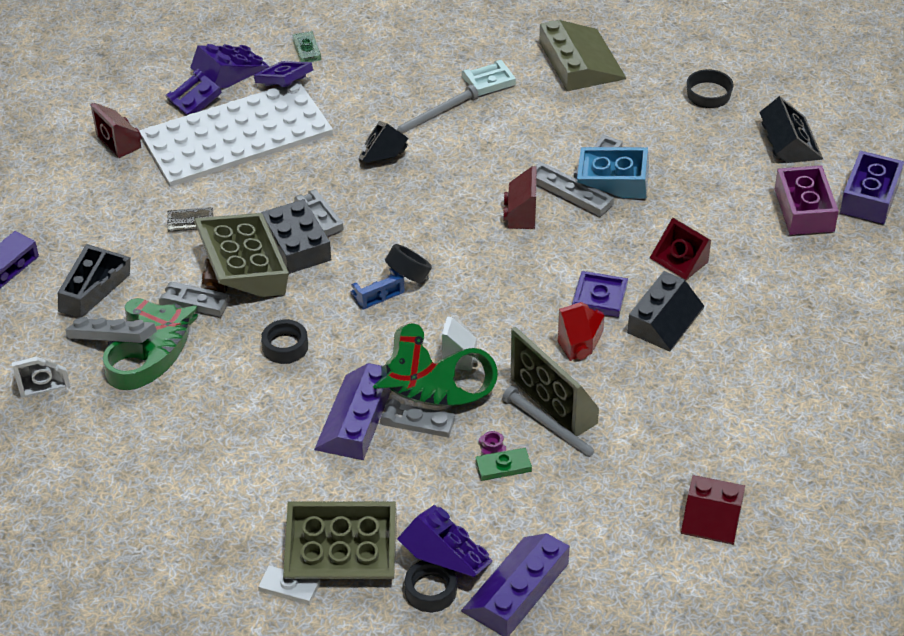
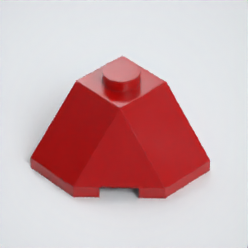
M583 302L559 309L557 341L570 361L585 359L592 354L604 331L605 315L603 312L597 309L594 311Z

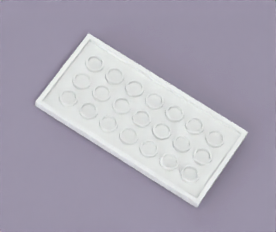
M299 81L292 82V85L287 87L272 88L258 94L139 130L143 142L170 187L333 135V128Z

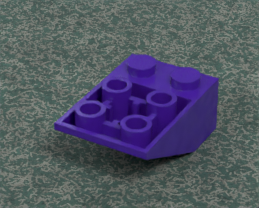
M207 44L206 46L197 45L190 68L193 71L196 69L201 70L207 78L220 88H228L270 66L263 61L262 57L254 54L251 48L246 45H239L238 47L227 44L223 46Z
M435 504L419 514L397 538L417 559L473 577L493 561L484 547L476 545L469 538L468 532L461 526L455 525L449 519V514Z

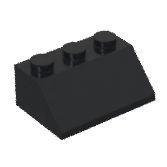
M777 97L759 112L763 120L761 124L768 133L767 139L773 145L774 149L772 152L777 159H783L787 163L823 160L806 117L783 98Z
M663 271L629 313L627 333L671 352L704 309V305L686 280Z

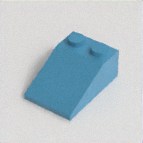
M581 147L577 175L578 183L621 198H647L649 174L648 147Z

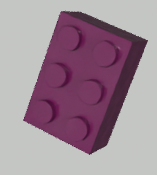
M823 166L778 168L774 189L789 235L835 232L839 210Z

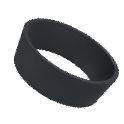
M704 69L696 71L688 77L687 95L689 100L695 105L703 108H718L730 100L734 84L727 74L718 70ZM700 83H715L725 88L727 93L720 97H704L693 92L691 88Z

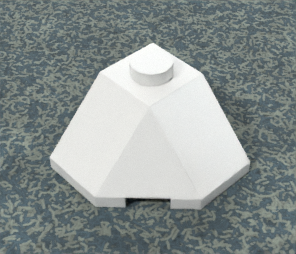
M447 317L442 332V359L460 350L477 348V338L458 317ZM464 355L457 362L455 369L472 371L473 364L479 361L472 356Z
M37 356L12 362L21 398L70 387L66 367Z

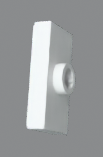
M268 566L258 586L259 592L311 605L320 586V579H284V569Z

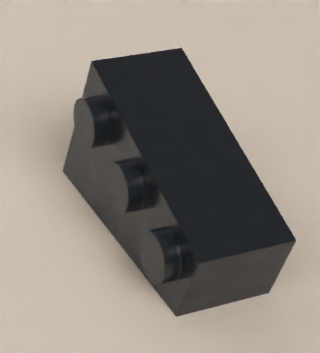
M86 244L58 291V312L77 318L83 317L130 276L131 257Z

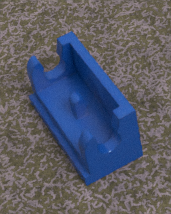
M389 268L392 274L388 275V278L376 281L364 288H361L355 282L351 284L354 290L350 292L364 310L405 293L404 277L392 268Z

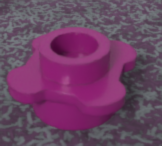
M489 431L480 436L479 443L482 444L481 453L486 455L506 451V446L503 445L504 436L496 431Z

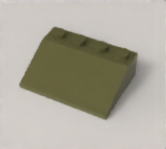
M562 20L540 24L539 43L566 91L626 79L625 74L598 29Z
M262 213L194 218V223L219 284L261 297L285 295L289 272Z
M516 326L511 328L510 379L552 418L574 435L579 436L597 425L599 408L584 388Z
M288 501L283 578L394 579L397 540L396 501Z

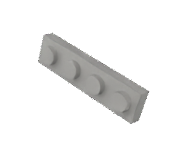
M541 161L536 165V185L600 217L614 204V197L590 186L578 183L577 179Z
M87 317L77 318L71 326L65 329L68 338L137 343L144 342L157 332L155 323L143 322V320L124 321V319L106 320L105 318L88 319Z

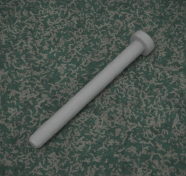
M472 84L467 86L461 94L398 126L397 130L405 133L469 98L472 100L478 98L476 87Z
M510 386L505 390L502 400L507 404L510 402L514 403L586 456L594 454V449L521 397L518 394L519 390Z

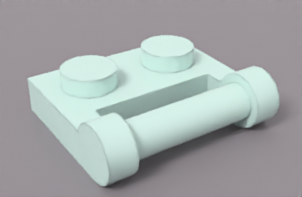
M502 60L494 61V64L474 70L466 69L462 71V78L469 85L472 84L476 87L478 96L516 85V78Z

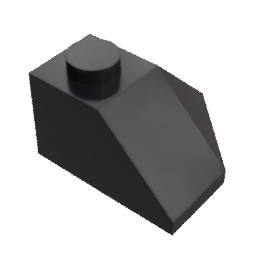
M379 121L365 142L368 149L367 152L362 151L359 159L364 162H371L396 157L398 153L401 155L407 148L408 144L406 142L409 138L388 123Z

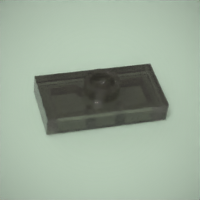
M213 207L168 210V232L197 230L194 218L214 217Z

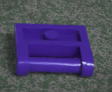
M196 69L193 72V76L176 90L170 91L165 96L169 102L187 116L200 112L217 98L222 91L201 70ZM200 82L195 88H193V89H192L189 93H187L183 98H181L180 100L178 99V98H180L184 93H186L190 88H192L196 83Z

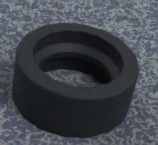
M394 244L385 258V262L389 267L416 283H423L432 269L431 264L426 259L399 244Z
M290 319L274 321L266 326L261 334L263 353L272 362L290 364L300 360L308 351L307 331L297 321ZM282 335H291L299 339L295 345L286 348L276 347L271 344L273 339Z
M421 560L412 565L406 572L404 580L407 601L412 607L422 612L433 613L444 610L455 600L457 578L454 570ZM430 575L438 576L447 583L445 591L431 596L419 593L414 586L417 580Z

